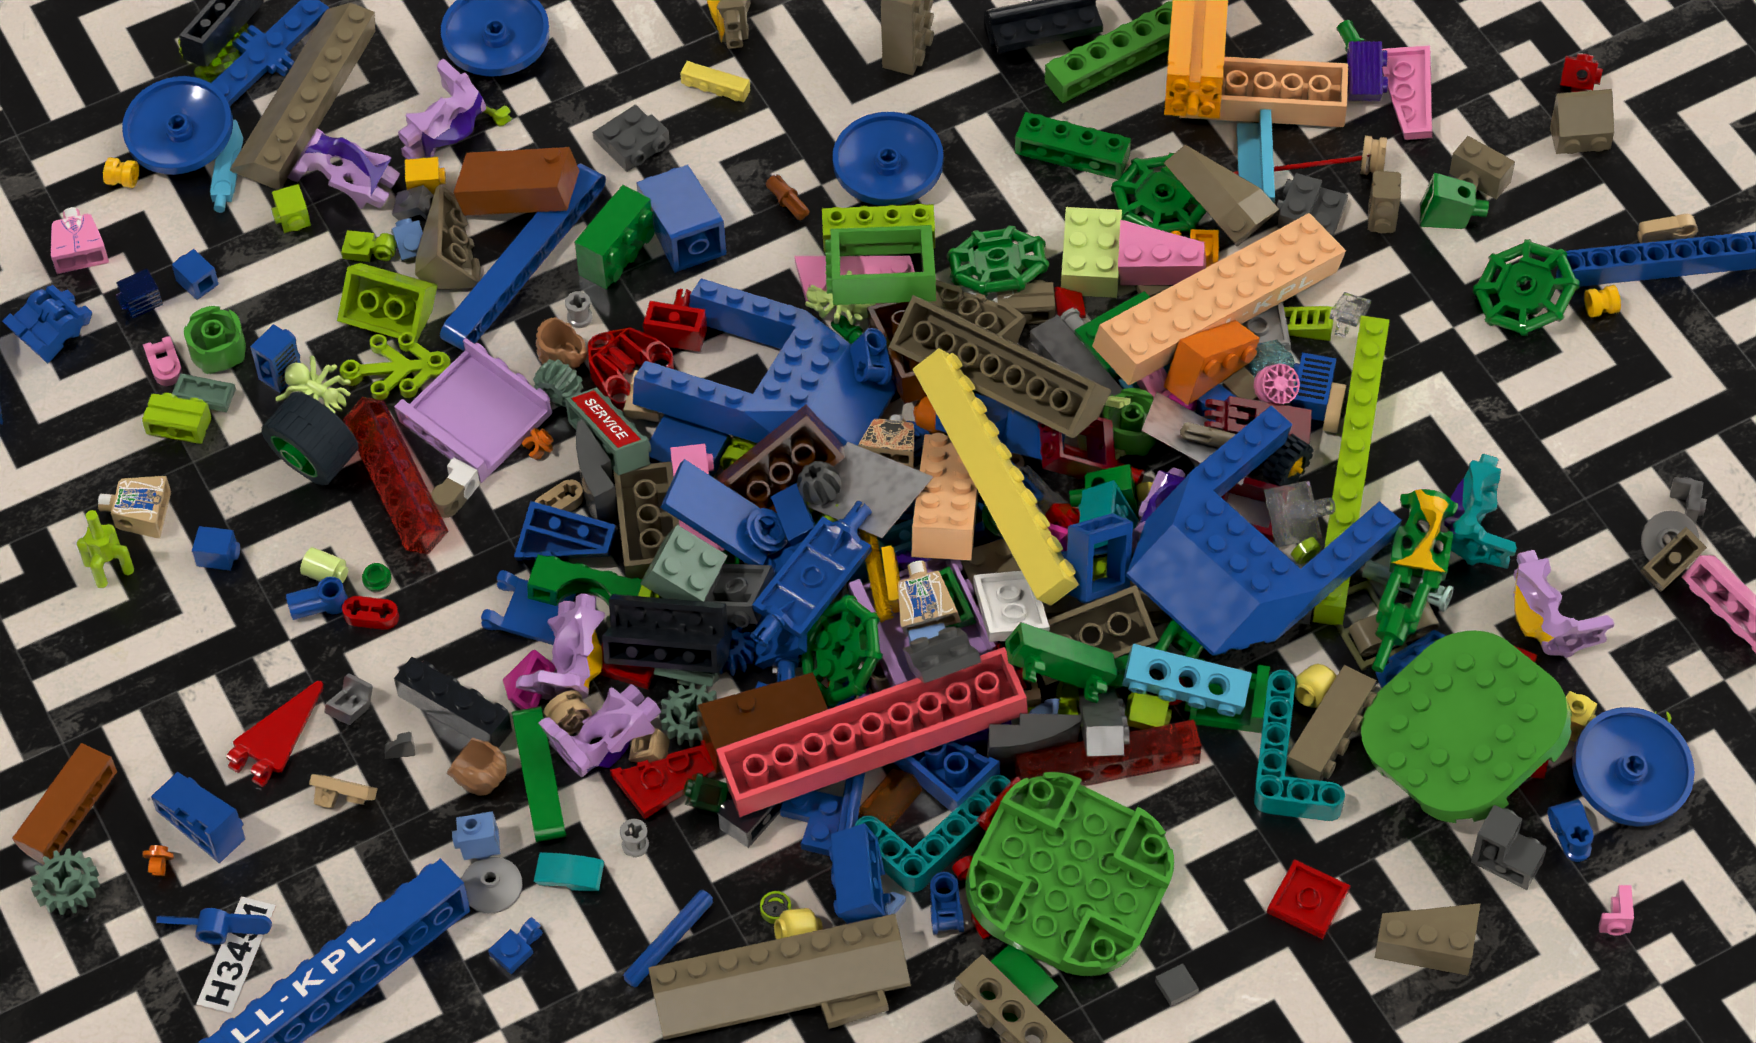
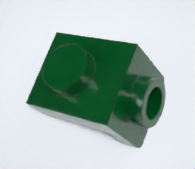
M696 773L692 775V779L687 778L683 789V796L687 797L685 805L718 814L721 805L726 800L728 786L727 783L703 777V774Z

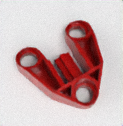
M630 327L596 334L588 342L591 378L598 390L604 396H608L612 404L622 412H624L626 400L618 402L613 399V396L619 393L629 396L631 386L620 372L624 375L626 373L629 375L633 372L636 364L641 367L645 361L655 363V361L660 359L668 361L669 364L666 367L674 369L673 354L668 346L657 338ZM599 344H605L602 347L595 348Z

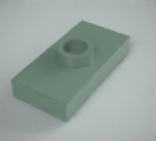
M180 373L172 394L178 398L188 400L196 397L208 403L209 409L227 412L236 388L233 383Z
M655 668L654 674L677 679V683L690 686L691 683L712 687L719 680L720 672L709 673Z

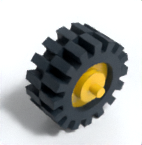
M1294 434L1288 435L1286 443L1268 457L1269 460L1264 463L1265 468L1262 470V476L1274 485L1291 488L1294 482L1300 479L1299 476L1305 473L1304 469L1309 466V460L1312 459V453L1314 452L1312 446Z

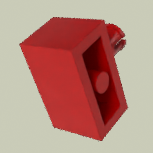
M678 289L674 304L649 302L643 322L645 334L657 338L668 347L701 352L707 331L705 309L689 307L690 290L686 289L683 297V289Z

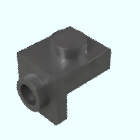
M424 185L398 192L392 215L398 221L421 215L427 220L434 195Z
M1674 477L1670 497L1687 500L1685 515L1696 525L1698 515L1704 516L1707 499L1701 498L1704 482L1688 477Z
M347 674L344 677L342 690L326 703L324 713L336 718L340 722L351 725L369 709L373 689L372 684L352 674Z

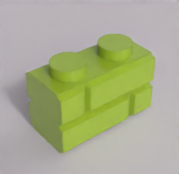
M163 393L162 395L151 394L148 407H146L142 417L143 426L148 435L202 444L211 421L208 403L196 397H192L189 400L178 398L172 393Z

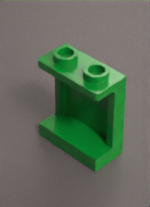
M1258 665L1257 674L1252 673L1245 707L1240 715L1226 716L1218 713L1215 708L1206 706L1204 709H1198L1189 706L1188 702H1185L1184 711L1190 712L1189 724L1261 733L1270 666ZM1189 678L1188 685L1193 686V682ZM1218 684L1208 685L1211 693L1215 695L1223 694V690Z

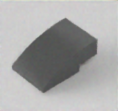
M582 419L577 422L576 450L583 495L593 519L612 523L619 519L611 460Z
M1020 713L1019 725L989 724L986 758L992 757L998 760L1000 769L1020 767L1051 758L1078 742L1081 715Z

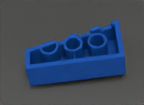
M954 741L893 762L951 812L958 808L990 777L1001 775L998 760L992 757L986 758L978 754L975 749L967 745L962 746Z

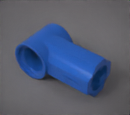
M326 577L319 582L318 586L286 594L292 620L325 611L329 614H339L342 612L344 601L348 599L341 580L336 577Z

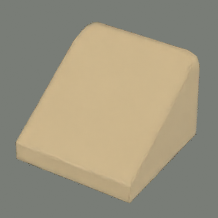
M655 728L653 734L632 739L629 760L631 762L645 760L652 762L666 758L670 742L668 736L658 728Z

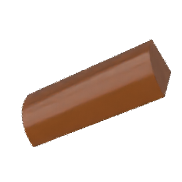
M81 743L12 837L15 844L28 856L43 865L45 864L43 861L44 856L50 860L53 859L54 851L60 852L117 773L112 757Z

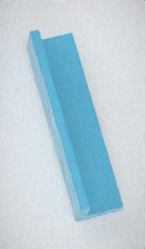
M1260 109L1259 123L1237 124L1238 175L1261 188L1272 202L1275 203L1271 109Z

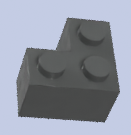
M1494 805L1477 834L1471 863L1527 890L1543 863L1547 847L1543 846L1535 838L1519 834L1522 818L1509 809Z

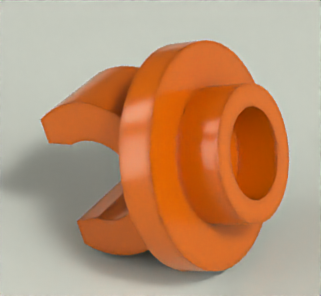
M533 428L530 431L532 436L525 438L522 442V445L527 449L535 445L534 450L529 453V456L538 460L544 455L545 451L550 453L553 450L551 443L554 440L545 429L539 431L537 428Z
M151 845L149 850L143 851L142 857L150 859L148 873H152V876H165V860L174 859V853L168 852V847Z

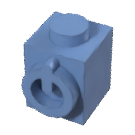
M493 811L456 818L457 830L452 831L453 844L455 849L461 850L464 860L474 858L482 860L492 855L500 854L499 828Z

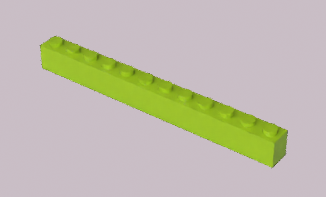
M1361 315L1325 547L1355 523L1360 516L1389 319ZM1350 577L1315 606L1313 622L1343 625Z

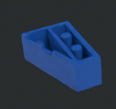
M530 501L514 558L517 561L536 560L538 554L546 557L555 556L559 559L610 557L618 528L611 523Z
M177 772L151 796L155 810L218 863H221L246 839L242 829L244 824L239 818L237 810L200 787L191 777L186 778Z
M865 823L832 833V847H829V856L834 866L831 880L836 890L837 900H834L833 903L836 915L847 924L888 915L886 905L892 902L890 894H884L882 889L881 876L885 875L878 838Z

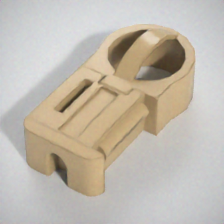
M1680 214L1641 222L1637 236L1640 243L1693 238L1698 232V227L1691 214Z

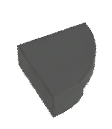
M401 733L397 735L396 740L388 741L384 747L385 759L415 756L412 733Z

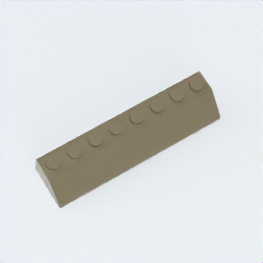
M347 3L325 11L232 164L230 171L273 189H282L300 154L321 124L375 33L374 11L353 3Z
M912 295L889 345V348L919 363L938 348L949 354L954 353L963 365L960 368L961 371L974 384V390L1071 438H1075L1100 416L1111 393V389L914 295Z
M895 914L648 967L663 1040L821 1006L823 1002L830 1004L844 1001V998L857 995V997L876 994L879 990L885 992L911 986Z

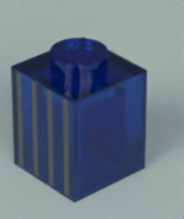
M147 269L116 282L119 294L115 295L120 308L122 310L127 309L132 318L163 305L159 289Z

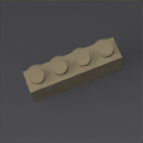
M1346 665L1342 667L1289 753L1286 765L1287 772L1302 779L1322 781L1324 777L1330 778L1336 766L1334 760L1338 754L1344 755L1350 743L1348 737L1352 731L1358 732L1364 718L1362 714L1367 706H1371L1377 696V693H1375L1377 680Z

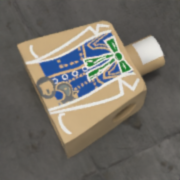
M167 476L123 478L118 482L115 495L100 494L98 509L99 511L111 512L115 527L120 530L160 538L171 496Z
M924 561L910 563L907 566L910 578L898 582L900 623L905 636L908 637V630L944 623V626L961 622L940 572L933 571L928 573Z

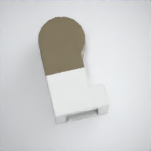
M454 457L447 465L449 476L431 492L435 514L443 518L455 515L480 485L478 470Z

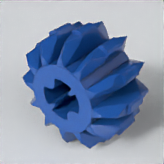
M741 627L732 630L729 656L725 665L719 671L720 674L730 670V674L734 676L736 669L745 672L747 669L746 664H753L756 645L752 641L750 632L743 633Z

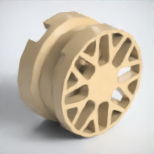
M1365 135L1360 174L1368 175L1369 172L1384 171L1387 138L1380 137L1377 140L1373 139L1372 136Z
M576 690L566 691L557 695L546 705L543 712L545 718H551L569 735L582 729L584 725L582 721L592 716L591 709L583 702L581 694Z

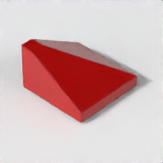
M1054 287L1056 314L1059 317L1068 309L1074 308L1080 312L1081 318H1086L1081 292Z

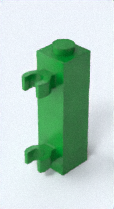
M1020 622L1005 640L1008 664L1023 668L1022 675L1025 680L1035 683L1037 681L1036 673L1084 688V696L1088 701L1097 703L1099 701L1098 693H1106L1107 687L1117 677L1113 653Z

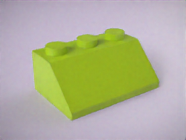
M363 263L347 267L337 321L398 338L403 332H411L414 334L417 342L432 313L438 285Z

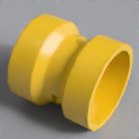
M109 157L106 160L103 169L105 184L116 185L119 183L126 188H134L136 186L139 176L137 161L127 160L126 162H121L118 158Z
M1615 285L1605 286L1600 291L1595 288L1589 289L1584 293L1586 311L1591 318L1599 317L1603 312L1614 314L1619 313L1621 310L1620 295Z

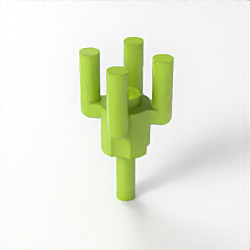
M93 510L88 511L85 516L88 523L87 532L83 538L77 540V547L84 566L91 569L96 586L98 588H105L108 584L103 569L105 562L118 558L125 575L132 574L134 567L127 547L120 545L114 526L111 524L101 525L97 512Z

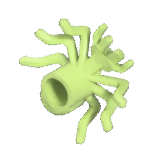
M848 270L846 275H852V272ZM814 285L808 287L806 293L808 301L805 303L806 306L819 311L821 318L826 317L836 306L834 323H839L841 312L843 311L846 313L851 325H854L857 320L862 321L868 318L867 307L876 305V303L833 305L832 293L827 294L826 291Z
M310 356L311 372H309L305 364L298 362L290 364L285 369V382L289 387L285 393L276 397L277 402L288 398L292 392L299 391L316 400H319L321 397L324 400L325 406L334 414L336 413L334 409L342 411L338 404L346 407V399L340 392L350 397L351 393L342 387L337 389L327 388L336 382H339L341 385H350L351 381L349 379L335 376L322 384L328 372L335 371L337 365H326L320 376L316 374L315 357Z

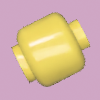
M1323 664L1309 666L1295 679V697L1304 706L1318 708L1336 679V674Z
M809 908L785 910L781 913L779 919L775 920L774 924L776 939L823 929L821 919L816 917Z

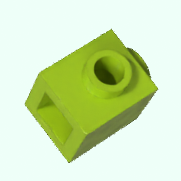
M299 184L272 191L275 207L271 208L275 224L281 223L284 233L298 231L311 226L308 210Z
M1132 692L1128 695L1125 708L1127 726L1158 733L1169 725L1172 710L1168 709L1170 701L1162 700L1150 694Z

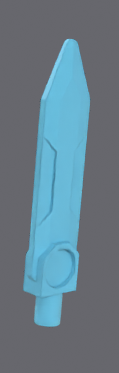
M233 120L232 134L226 147L215 159L210 195L212 202H215L214 210L219 213L225 211L226 202H232L233 194L235 193L238 174L230 171V168L243 145V136L237 120Z

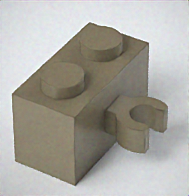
M1467 136L1453 152L1449 174L1460 180L1473 183L1476 186V192L1478 189L1497 200L1511 183L1515 161Z

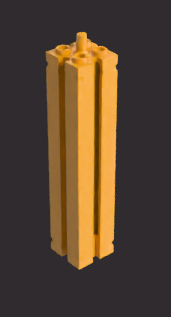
M1173 0L1164 115L1186 116L1188 113V115L1195 116L1198 113V117L1220 119L1228 0Z

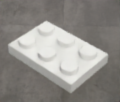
M1022 571L974 575L973 585L989 642L1005 641L1020 622L1046 631L1050 630L1043 603L1036 599Z

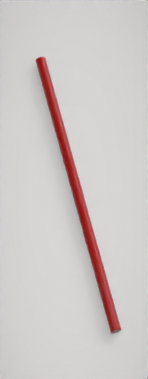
M1362 156L1275 166L1274 172L1361 161Z

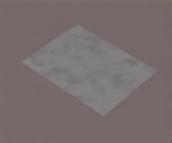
M1156 392L1141 431L1199 463H1202L1219 449L1218 447L1183 439L1182 435H1180V429L1185 422L1204 426V422L1209 420ZM1244 478L1237 484L1242 486Z
M847 442L844 446L845 458L834 466L841 479L840 492L832 502L830 501L821 506L809 504L808 507L839 520L844 519L856 501H861L862 505L860 507L862 508L865 503L872 513L866 518L859 529L883 538L932 480L933 476Z

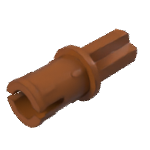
M779 174L773 175L767 180L766 187L777 197L780 206L787 207L798 220H803L805 216L809 215V209L797 197V190L788 186Z

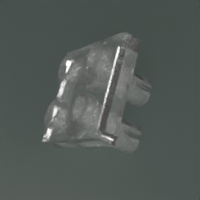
M1310 480L1264 490L1276 547L1301 543L1310 537H1315V539L1322 538L1318 517L1335 512V502L1332 498L1314 500Z

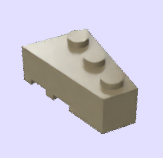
M1481 903L1382 913L1374 958L1468 975L1473 956Z

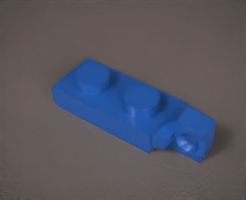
M1433 630L1388 658L1389 664L1385 666L1382 673L1375 672L1380 687L1383 688L1429 645L1446 635Z

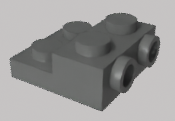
M636 104L592 132L593 139L626 172L635 166L641 165L647 158L663 151L670 144L669 130L652 114L647 116Z
M1295 173L1293 180L1287 179L1283 191V195H1286L1285 200H1279L1277 203L1279 211L1275 213V216H1278L1277 228L1280 229L1310 213L1334 236L1347 204L1348 195L1322 188V180Z
M723 564L704 602L726 603L727 623H734L741 628L747 627L748 624H758L762 615L753 610L752 604L773 579L775 573L772 565Z
M956 627L942 629L938 632V636L930 639L927 637L915 639L910 642L911 646L903 648L910 672L923 683L981 663L979 652L970 645L967 633L960 628L956 629Z

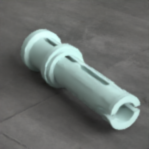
M1368 560L1363 569L1362 577L1387 585L1391 572H1389V567ZM1411 576L1410 587L1399 588V590L1415 597L1418 586L1422 583L1423 578L1419 579ZM1440 585L1437 593L1428 594V602L1438 606L1439 610L1444 612L1450 603L1454 587Z

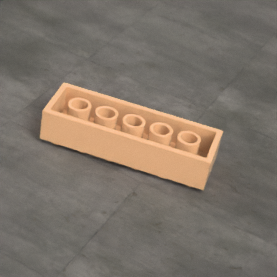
M1224 57L1220 119L1198 117V113L1195 116L1188 115L1187 113L1186 116H1179V118L1259 122L1260 109H1271L1272 123L1344 127L1347 110L1348 64Z
M942 433L925 434L920 471L933 476V478L916 497L912 524L911 557L971 560L979 492L949 436Z

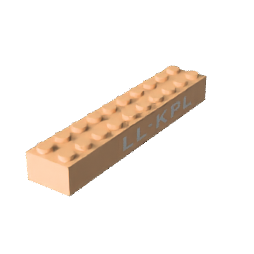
M1308 213L1100 324L1092 347L1129 386L1170 364L1179 339L1233 320L1243 324L1336 273L1346 250Z

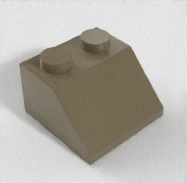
M1612 89L1560 93L1556 95L1550 125L1556 154H1574L1587 151L1599 152L1611 149L1614 136Z

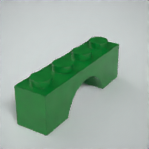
M538 554L527 583L528 599L557 606L559 602L572 594L589 593L600 597L609 606V598L612 594L638 596L642 586L640 584L642 579H630L619 576L612 571H600L589 568L582 563L573 564L562 561L555 556L546 557Z

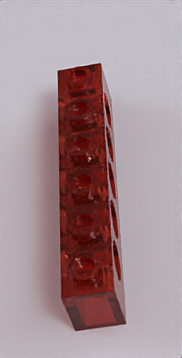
M362 397L343 421L358 442L359 456L375 484L380 499L391 517V521L402 540L403 546L410 552L429 554L449 531L383 400Z
M1189 720L1129 732L1130 742L1129 744H1124V755L1087 756L1084 741L1016 754L1015 773L1016 777H1019L1021 780L1043 776L1045 772L1066 773L1081 778L1080 784L1088 786L1200 764L1202 745L1195 721Z

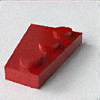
M704 745L668 754L666 758L660 760L637 762V766L622 770L619 767L610 770L612 778L644 819L683 796V789L687 778L692 779V775L696 773L703 774V777L712 778L719 774L716 773L710 755Z

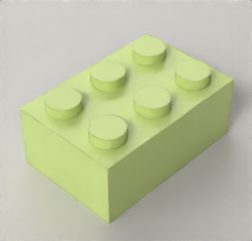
M1066 207L1061 288L1081 292L1082 296L1117 298L1122 210Z

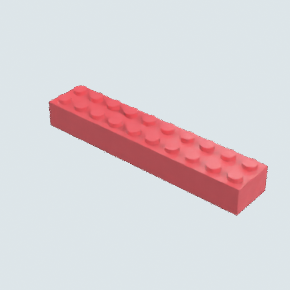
M1005 647L980 655L981 663L933 681L923 683L919 678H915L716 749L720 768L739 817L988 729L989 724H1002L1020 717V713L1028 714L1027 697L1013 665L1008 664Z

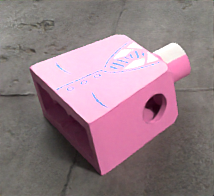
M74 207L65 209L63 211L64 219L54 221L51 230V258L56 273L60 274L109 263L104 242L92 215H80L79 209Z

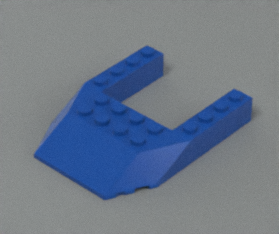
M701 278L690 294L689 307L705 309L707 327L781 349L753 394L645 361L634 377L633 404L755 443H759L807 404L843 446L847 442L858 446L874 419L881 418L897 389L892 378L885 386L878 385L876 381L870 380L858 382L854 376V366L850 353L851 344L808 311Z
M1273 406L1268 407L1193 469L1146 519L1126 574L1130 581L1137 585L1142 592L1212 656L1226 653L1230 649L1240 650L1248 648L1250 644L1262 641L1265 643L1276 641L1393 540L1402 521L1379 501L1300 569L1221 498V496L1286 443L1292 423Z

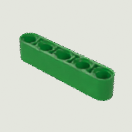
M539 706L513 711L511 713L536 843L566 837L548 739L539 725V722L544 719L542 708Z

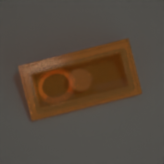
M893 768L861 804L859 815L861 817L874 816L890 829L921 793L922 788L913 774Z

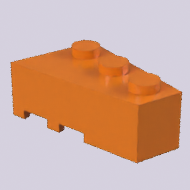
M1233 320L1179 339L1163 387L1189 405L1252 362L1257 354L1256 348L1260 338L1238 321Z

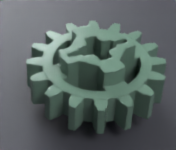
M691 683L689 689L686 690L682 685H679V692L677 694L671 690L668 692L669 700L662 699L661 701L662 709L659 718L662 731L667 730L669 739L677 736L679 745L684 740H689L690 747H693L695 740H699L700 743L703 740L697 724L696 711L698 704L716 700L717 694L715 690L707 693L706 685L704 684L700 689H695L694 683Z
M66 849L65 854L60 856L56 850L54 851L53 859L50 860L46 856L43 857L44 866L35 865L34 869L37 875L30 878L33 884L31 890L39 906L45 905L48 912L52 913L55 908H58L60 915H64L66 908H70L73 913H76L77 905L81 904L87 907L86 898L96 897L93 888L100 887L97 878L99 873L90 857L84 858L82 851H78L73 856L71 850ZM46 890H49L50 893H55L56 896L49 894Z

